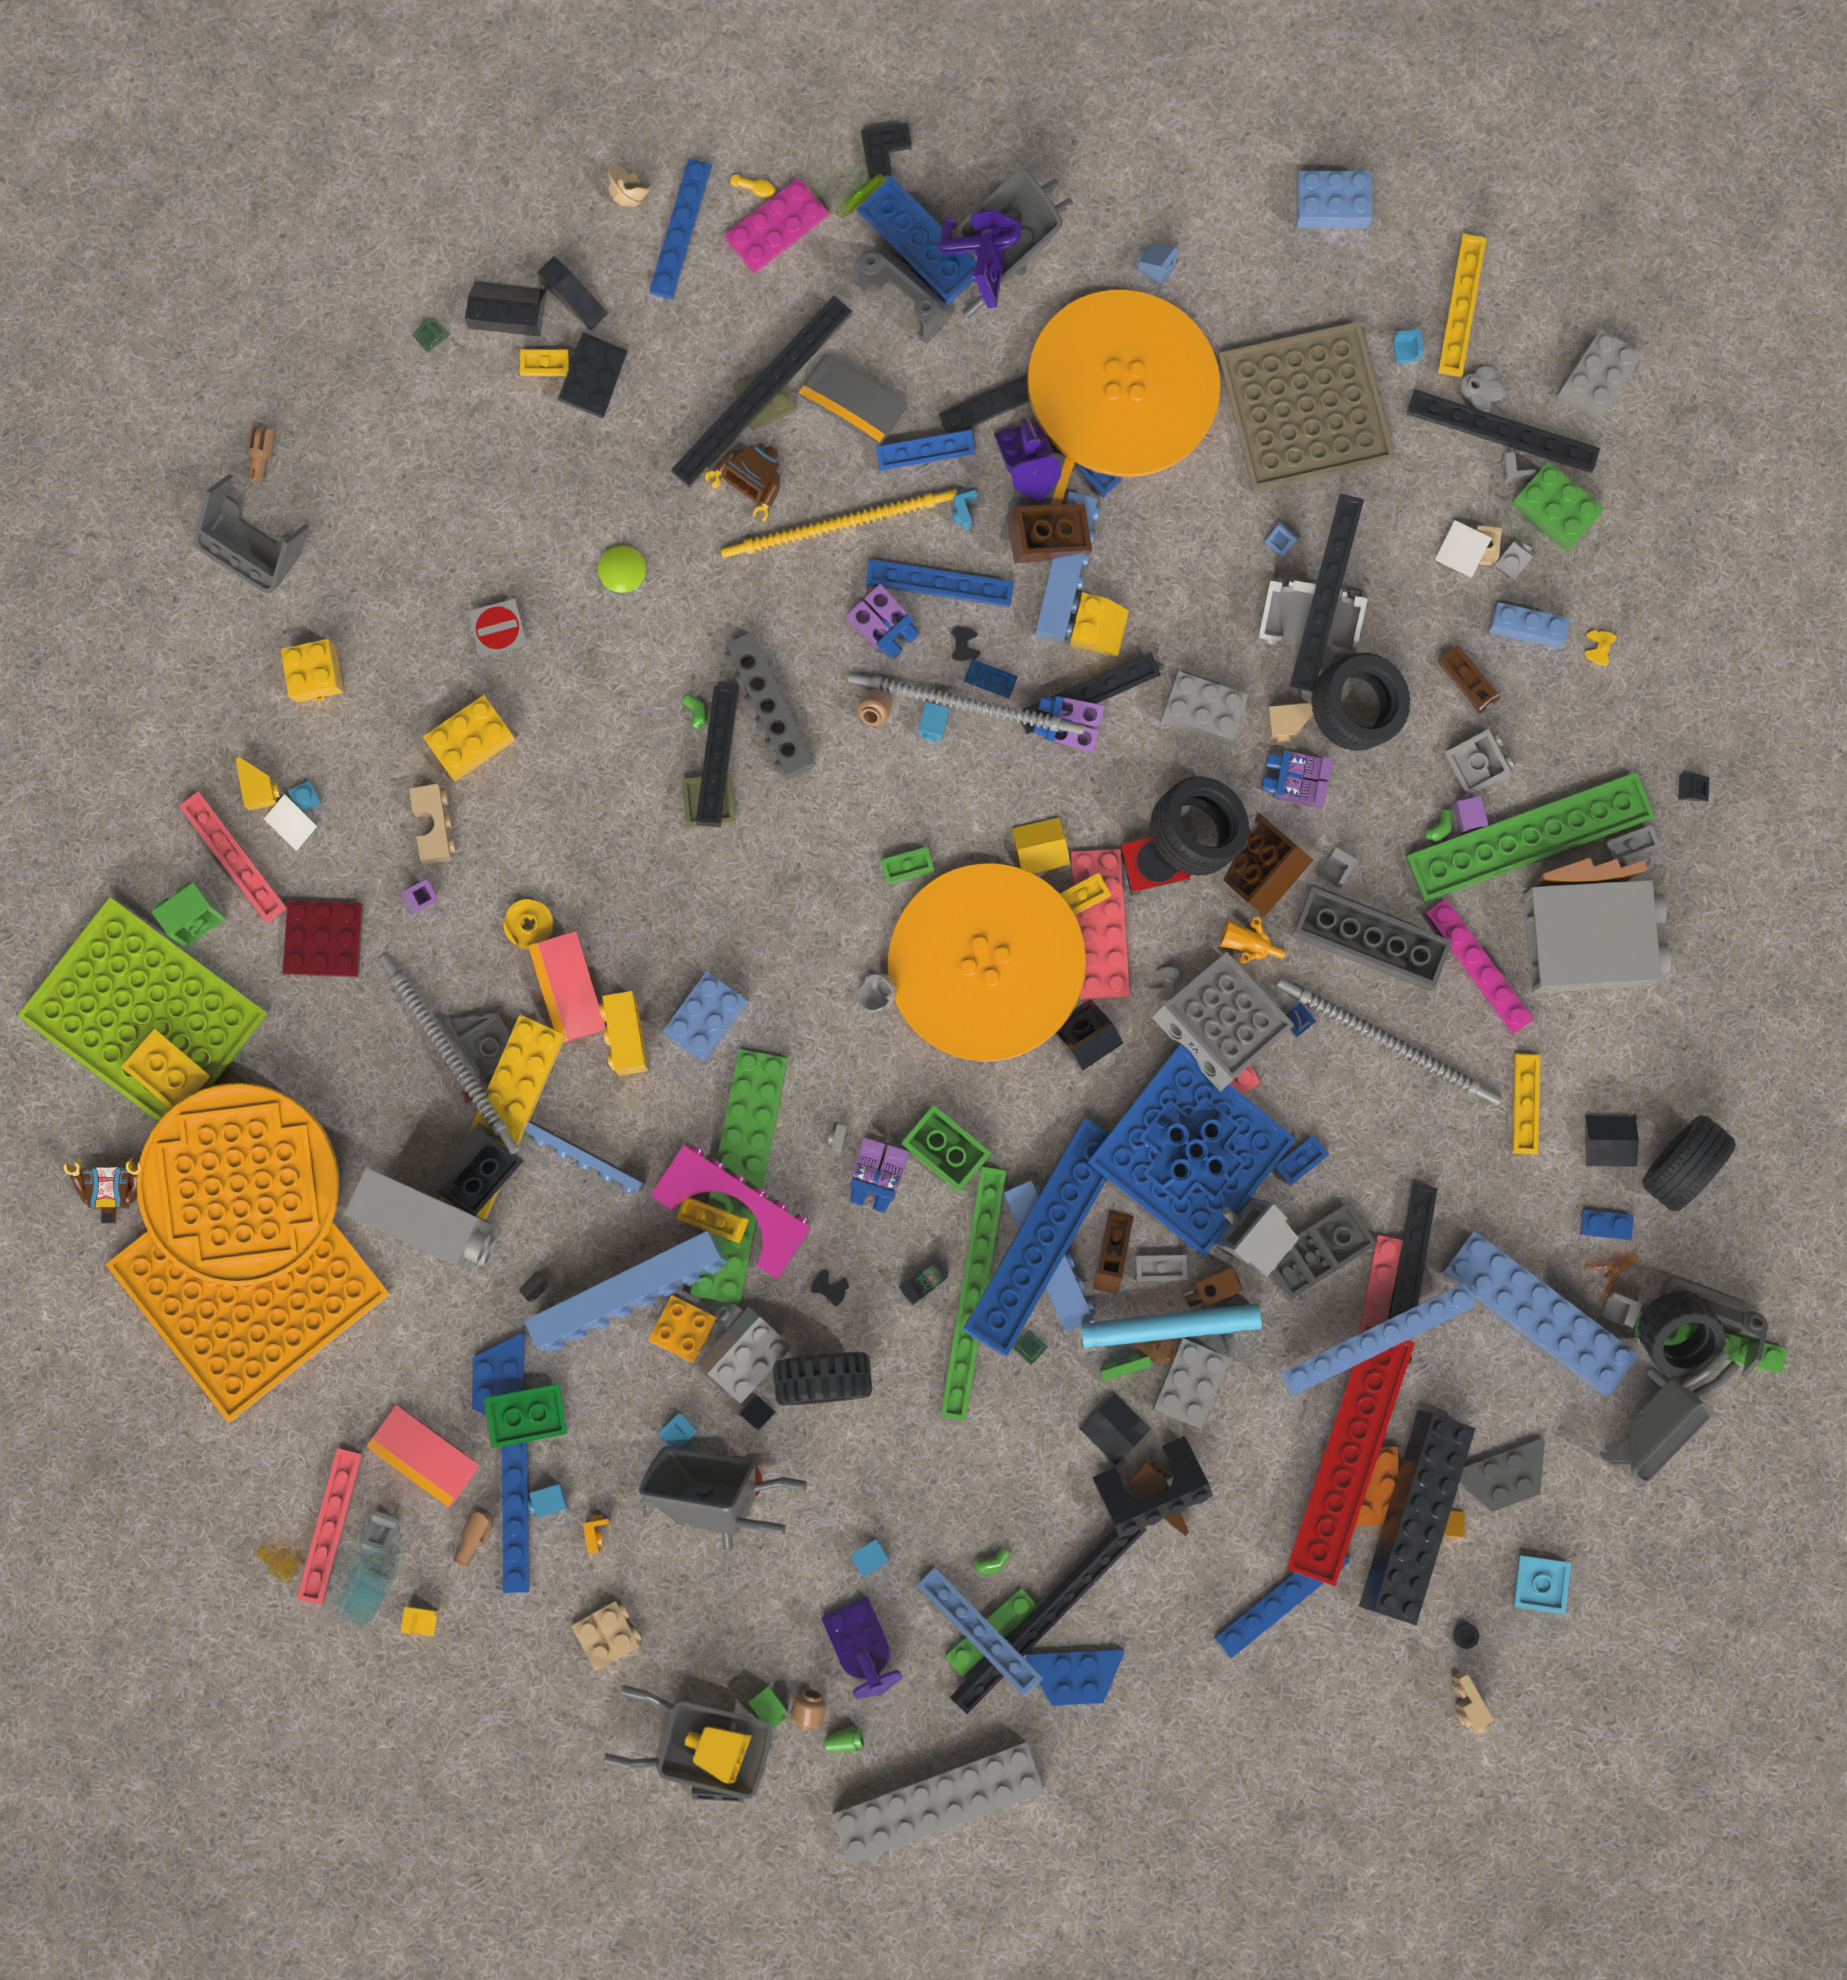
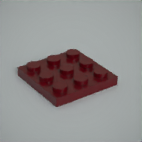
M287 900L282 974L359 978L363 904Z

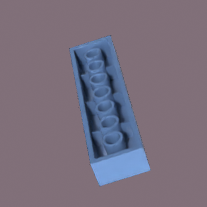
M706 1231L524 1322L536 1349L553 1353L564 1348V1342L568 1340L578 1341L586 1337L587 1331L596 1328V1330L607 1327L610 1325L609 1320L613 1318H625L633 1313L632 1309L639 1306L645 1308L655 1303L654 1298L660 1295L667 1297L678 1291L677 1287L682 1284L689 1286L700 1281V1276L709 1272L711 1275L724 1269L723 1264L727 1263L728 1260L716 1235Z
M1476 1231L1468 1234L1440 1272L1457 1286L1465 1283L1475 1300L1603 1396H1609L1639 1356L1633 1349Z

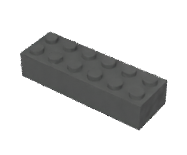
M1313 886L1307 895L1292 934L1293 938L1428 991H1432L1436 987L1453 943L1449 939Z

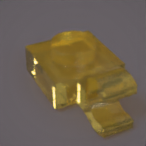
M262 1546L255 1554L257 1558L270 1564L267 1570L268 1573L288 1585L292 1582L303 1564V1561L283 1549H280L278 1554H275Z

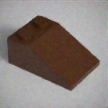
M1085 503L1015 507L1006 516L1014 563L1040 562L1092 551Z

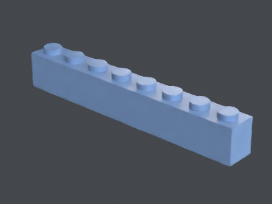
M1460 1284L1280 1372L1279 1375L1289 1395L1294 1396L1477 1305L1466 1284Z

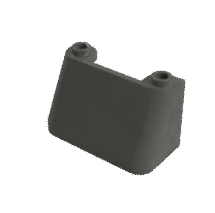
M868 250L862 253L854 262V280L860 289L864 291L867 287L875 286L881 290L890 282L915 303L914 313L921 326L918 337L926 344L933 339L953 316V303L951 302L948 305L910 265L892 251Z

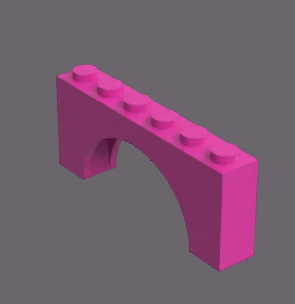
M683 1145L650 1196L672 1211L682 1201L698 1193L719 1192L737 1198L754 1213L762 1231V1251L756 1266L779 1280L812 1230L807 1226L810 1221L798 1213L793 1217L786 1212L788 1207L778 1200H775L774 1203L770 1202L765 1198L767 1193L760 1188L754 1186L751 1189L744 1185L746 1179L735 1172L729 1175L723 1171L725 1166L714 1158L709 1162L702 1157L704 1152L694 1145H691L690 1148Z

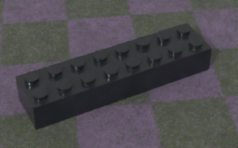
M1417 1411L1359 1607L1417 1626L1476 1428L1435 1413Z

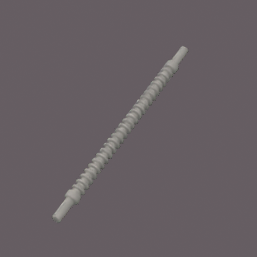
M849 673L848 682L868 686L871 687V690L882 689L885 693L889 691V694L895 692L896 696L902 694L903 697L909 695L910 699L913 697L916 700L922 698L923 702L929 700V703H933L935 701L936 705L942 703L943 706L949 704L950 708L956 706V709H960L962 707L963 711L969 709L970 712L975 710L977 714L980 712L983 715L989 713L990 717L996 715V718H1000L1002 716L1003 720L1009 718L1011 722L1016 719L1017 723L1023 721V724L1026 725L1029 722L1030 726L1037 724L1038 728L1043 725L1044 729L1050 727L1051 731L1056 732L1064 730L1081 735L1085 732V725L1064 721L1059 716L1051 718L1049 714L1043 716V713H1039L1037 715L1036 711L1030 713L1029 710L1023 712L1022 708L1016 710V707L1010 709L1009 705L1003 707L1001 703L998 706L995 702L989 704V701H985L983 703L982 699L976 701L973 697L970 700L968 696L963 698L961 694L956 697L955 693L949 695L947 691L943 694L942 690L936 692L934 688L931 691L928 687L922 689V686H918L916 688L915 684L909 686V683L906 682L903 685L902 681L896 683L895 680H892L890 682L888 678L883 680L882 677L876 675L872 678Z
M388 954L383 955L380 961L391 976L393 986L401 993V997L405 998L404 1002L409 1004L408 1008L413 1009L412 1013L416 1015L417 1020H420L419 1024L424 1025L423 1030L428 1031L427 1036L431 1037L432 1042H435L434 1046L439 1047L438 1052L443 1053L442 1058L446 1059V1064H450L449 1068L454 1070L453 1074L458 1075L457 1080L461 1081V1086H466L464 1090L469 1092V1097H473L472 1102L477 1103L476 1108L480 1109V1114H485L483 1118L488 1120L487 1124L491 1126L494 1135L500 1137L511 1154L516 1153L519 1147L507 1131L508 1126L505 1121L500 1120V1115H496L497 1110L492 1109L493 1104L489 1103L490 1099L485 1098L486 1093L481 1092V1087H477L478 1082L473 1081L475 1077L470 1075V1070H466L467 1065L462 1064V1059H458L459 1054L455 1053V1048H451L452 1043L447 1042V1037H443L444 1032L440 1031V1026H436L437 1021L432 1020V1015H428L429 1010L425 1009V1004H421L422 999L418 998V993H414L415 989L410 987L411 983L407 982L405 974L399 972Z
M1283 978L1280 979L1277 987L1299 998L1298 1001L1304 1005L1308 1003L1310 1008L1312 1006L1316 1007L1315 1010H1321L1323 1015L1327 1013L1328 1018L1332 1016L1335 1018L1334 1021L1340 1020L1341 1025L1345 1023L1347 1028L1353 1027L1354 1032L1359 1030L1360 1035L1364 1033L1366 1038L1371 1037L1373 1042L1377 1040L1379 1042L1378 1045L1384 1044L1385 1049L1390 1047L1391 1052H1398V1056L1403 1054L1404 1059L1408 1057L1410 1062L1416 1061L1417 1066L1421 1064L1423 1069L1428 1068L1430 1073L1432 1071L1436 1072L1435 1076L1441 1075L1443 1080L1445 1078L1448 1079V1083L1454 1082V1086L1460 1085L1461 1090L1467 1089L1466 1092L1472 1096L1476 1094L1496 1106L1501 1102V1096L1480 1086L1481 1083L1475 1079L1469 1080V1076L1464 1077L1462 1072L1458 1074L1457 1069H1450L1451 1066L1445 1067L1444 1062L1439 1064L1438 1059H1431V1055L1426 1057L1425 1052L1419 1053L1418 1048L1413 1050L1412 1045L1408 1047L1406 1042L1401 1043L1399 1038L1395 1040L1393 1035L1388 1036L1387 1031L1382 1033L1381 1028L1375 1029V1025L1369 1026L1368 1021L1364 1023L1362 1018L1356 1019L1355 1014L1351 1016L1349 1011L1343 1012L1342 1007L1340 1009L1336 1008L1337 1004L1332 1006L1330 1001H1324V997L1319 999L1318 994L1312 995L1311 990L1307 988L1303 990Z

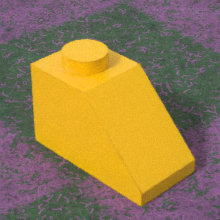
M235 758L244 806L250 811L276 805L278 803L277 797L281 796L278 783H274L267 774L244 759Z

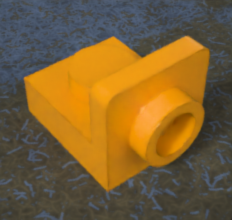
M603 1514L588 1517L589 1522L583 1523L588 1554L600 1552L599 1546H604L601 1530L597 1531L596 1526L610 1524L611 1522L610 1518L604 1519Z

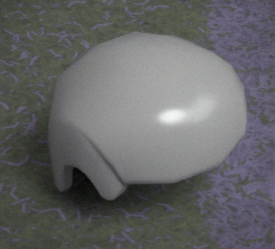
M881 972L867 975L864 982L857 988L858 1001L864 1009L870 1012L884 1010L895 1000L897 995L896 985L888 975Z

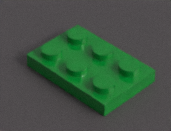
M559 1383L483 1397L492 1449L567 1434Z

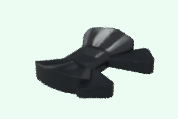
M955 628L952 630V635L956 639V650L952 655V659L958 662L968 661L970 658L976 660L981 652L968 648V641L977 637L978 634L971 628Z
M824 1271L814 1280L811 1286V1293H821L829 1298L832 1304L837 1307L842 1303L846 1290L849 1289L848 1281L846 1278H843L834 1287L828 1284L829 1271Z

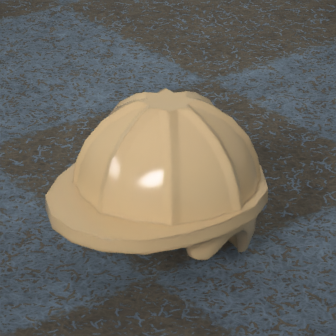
M616 164L610 165L607 169V174L610 178L609 193L613 201L617 202L620 206L626 207L642 204L651 188L650 183H641L635 172L630 174L621 166Z

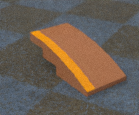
M1587 858L1544 873L1534 883L1536 887L1625 882L1638 878L1648 868L1645 860L1621 868L1618 859L1594 867L1591 858Z

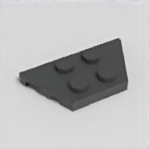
M498 1013L444 1019L443 1022L487 1090L510 1038V1031Z
M1544 1438L1464 1466L1460 1482L1491 1512L1539 1495L1541 1490Z

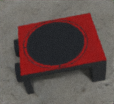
M1152 837L1124 843L1120 846L1131 896L1141 894L1142 890L1181 881L1184 884L1189 883L1191 874L1184 873L1170 865L1157 850Z

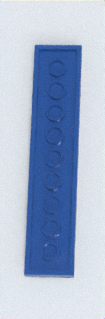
M1087 1118L1082 1119L962 1329V1331L1003 1357L1008 1356L1107 1180L1090 1166L1087 1160L1109 1133Z

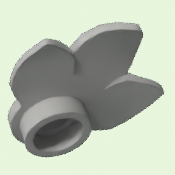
M1483 366L1478 368L1474 374L1466 375L1460 385L1462 394L1471 399L1473 407L1486 412H1490L1491 402L1499 401L1507 395L1504 386L1495 380L1497 369L1494 367ZM1471 382L1475 385L1476 389L1471 386Z

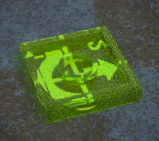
M881 174L869 179L836 210V214L842 219L853 213L885 183L886 179Z

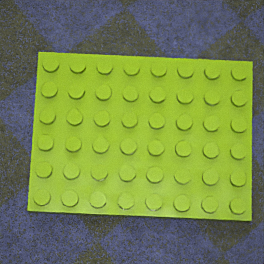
M109 897L17 1016L159 1122L170 1108L121 1067L154 1029L158 1030L213 1077L204 1087L206 1089L215 1085L269 1014L113 898Z

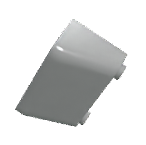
M1280 573L1269 574L1258 638H1262V642L1277 644V641H1282L1283 639L1301 642L1317 580ZM1346 585L1341 587L1326 647H1330L1331 650L1335 651L1336 656L1344 658L1356 654L1368 600L1367 593L1363 589Z

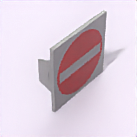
M516 599L468 611L480 658L527 645Z

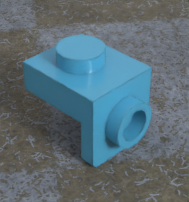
M965 489L959 491L953 497L955 510L951 511L955 524H960L962 530L972 527V520L966 504L977 501L978 494L976 490L970 491Z

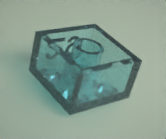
M370 1564L361 1565L358 1569L354 1568L348 1578V1582L351 1583L346 1592L342 1591L336 1600L335 1605L338 1608L335 1613L361 1627L371 1625L396 1578Z

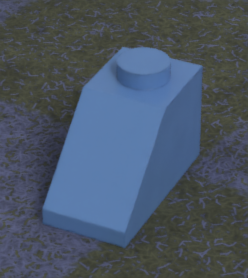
M1153 243L1149 249L1144 248L1137 259L1139 261L1138 271L1162 286L1176 266L1179 250L1175 247Z

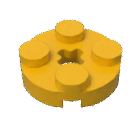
M523 899L511 905L506 913L503 925L504 932L507 938L521 949H529V945L548 940L554 932L553 916L549 909L541 902ZM526 918L530 921L535 920L532 930L522 928L525 925L524 920Z

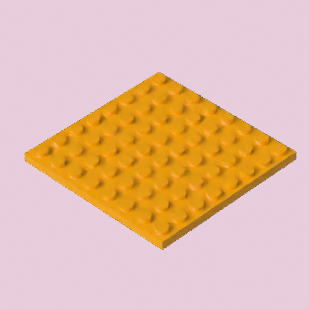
M334 1222L320 1246L301 1265L276 1279L254 1285H221L202 1280L187 1273L165 1256L148 1231L105 1264L228 1423H231L390 1295L386 1287Z

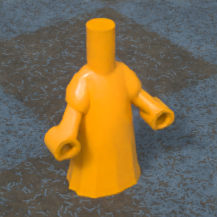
M1254 917L1250 921V926L1255 928L1256 933L1230 919L1226 921L1219 946L1244 952L1240 955V963L1245 964L1254 958L1262 959L1268 954L1283 959L1286 950L1271 945L1270 938L1263 931L1259 917Z

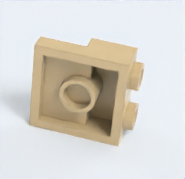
M615 1601L571 1626L594 1671L603 1668L641 1646L639 1641L642 1640V1637L636 1626L631 1628L627 1620L630 1614L624 1603L619 1605L618 1601Z
M1459 1671L1451 1676L1454 1681L1451 1683L1452 1689L1458 1698L1461 1697L1463 1699L1455 1704L1458 1709L1455 1714L1462 1726L1469 1727L1472 1732H1476L1478 1735L1490 1728L1489 1724L1494 1719L1469 1675Z

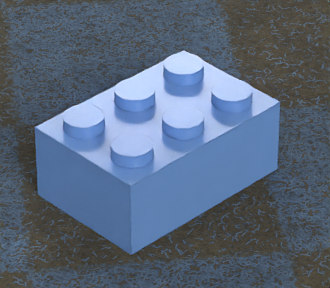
M1299 171L1296 179L1297 228L1369 227L1372 219L1371 171Z
M706 971L662 1032L664 1036L705 1064L747 1007L748 1001Z

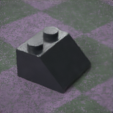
M1092 999L1072 1011L1064 1025L1055 1033L1072 1060L1082 1071L1124 1044L1113 1022Z

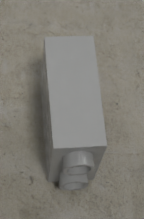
M1652 880L1532 887L1523 896L1532 993L1650 987L1662 979L1661 973H1668L1670 971V947L1668 943H1658L1657 924L1665 923L1666 901L1662 893L1654 894Z
M365 1168L344 1213L347 1217L468 1271H471L474 1262L485 1266L497 1242V1238L488 1234L492 1225L368 1168Z

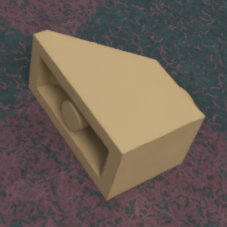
M1311 703L1269 707L1267 710L1270 741L1276 740L1278 744L1291 742V739L1298 735L1314 715Z

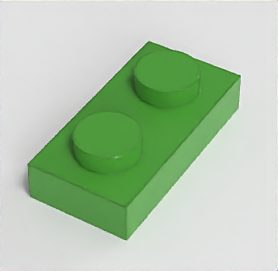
M928 847L880 860L887 885L935 872Z
M1141 1353L1129 1357V1363L1119 1366L1118 1361L1104 1365L1105 1370L1100 1372L1102 1382L1151 1367L1150 1357L1143 1358Z

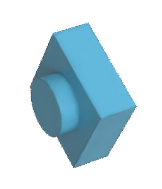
M310 780L288 790L292 802L302 812L322 804Z

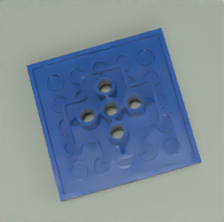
M1179 1044L1087 1160V1163L1198 1254L1205 1257L1230 1225V1222L1222 1215L1223 1209L1230 1207L1237 1215L1296 1138L1230 1084L1220 1092L1203 1074L1192 1053ZM1208 1124L1213 1125L1215 1133L1211 1138L1205 1134V1127ZM1173 1128H1177L1180 1132V1138L1176 1142L1170 1138V1131ZM1194 1143L1199 1147V1154L1196 1157H1192L1189 1153V1148ZM1213 1159L1219 1165L1215 1173L1209 1170V1163ZM1178 1163L1184 1167V1173L1181 1177H1177L1174 1174V1167Z

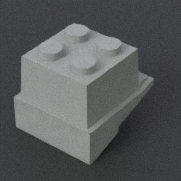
M1251 1197L1237 1215L1230 1207L1223 1209L1222 1215L1230 1222V1225L1214 1245L1232 1254L1241 1262L1267 1277L1277 1267V1264L1287 1252L1293 1248L1299 1237L1285 1222L1287 1217L1272 1202Z

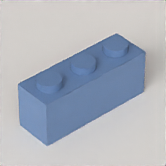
M1498 602L1493 609L1488 633L1560 649L1566 642L1570 618Z

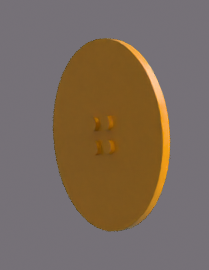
M1108 290L1089 294L1075 300L1060 310L1047 323L1035 343L1030 357L1027 377L1028 394L1034 416L1053 445L1068 458L1085 468L1098 473L1120 477H1136L1160 472L1187 457L1201 443L1213 423L1218 409L1221 387L1220 373L1215 354L1209 341L1196 323L1173 304L1151 294L1132 290Z
M1003 864L969 865L954 869L931 881L912 898L902 912L893 931L888 953V976L893 980L897 989L895 1002L910 1027L922 1039L938 1050L957 1058L979 1062L1014 1058L1032 1051L1051 1038L1064 1025L1074 1010L1082 992L1086 973L1085 941L1077 918L1068 903L1051 885L1040 877L1023 869Z
M247 1083L222 1084L200 1090L186 1097L172 1107L156 1124L144 1145L140 1157L141 1170L137 1173V1198L144 1224L150 1236L165 1256L187 1273L211 1283L230 1286L254 1285L289 1273L307 1260L320 1246L337 1212L340 1197V1171L333 1145L326 1131L313 1114L292 1097L266 1086Z

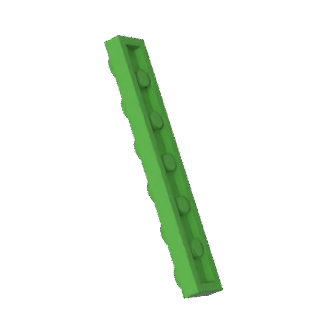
M1639 1312L1633 1328V1338L1639 1339V1319L1643 1314ZM1684 1324L1676 1328L1667 1337L1664 1345H1675L1687 1340L1694 1334L1698 1326ZM1726 1334V1344L1723 1348L1729 1355L1726 1360H1733L1744 1365L1749 1339ZM1765 1343L1762 1359L1756 1368L1782 1373L1787 1348Z

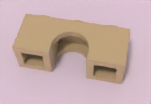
M439 784L410 788L413 814L416 817L430 816L434 819L432 831L427 835L417 836L420 861L423 865L453 860L452 853L456 852L454 838L449 837L448 829H452L450 814L445 812V805L449 804L446 790L442 791Z

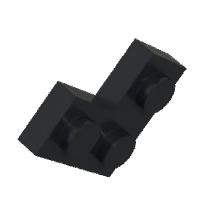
M908 123L861 130L868 179L892 175L889 153L912 149Z

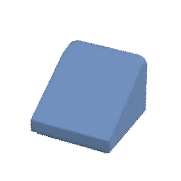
M1282 521L1278 523L1264 543L1283 558L1301 536Z

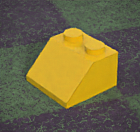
M1082 593L1070 646L1118 657L1129 610L1107 598Z

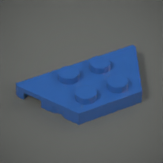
M519 1334L473 1357L472 1409L486 1415L483 1397L524 1390L525 1334Z
M1124 1649L1026 1654L1025 1658L1043 1678L1039 1684L1052 1706L1104 1703L1123 1658Z

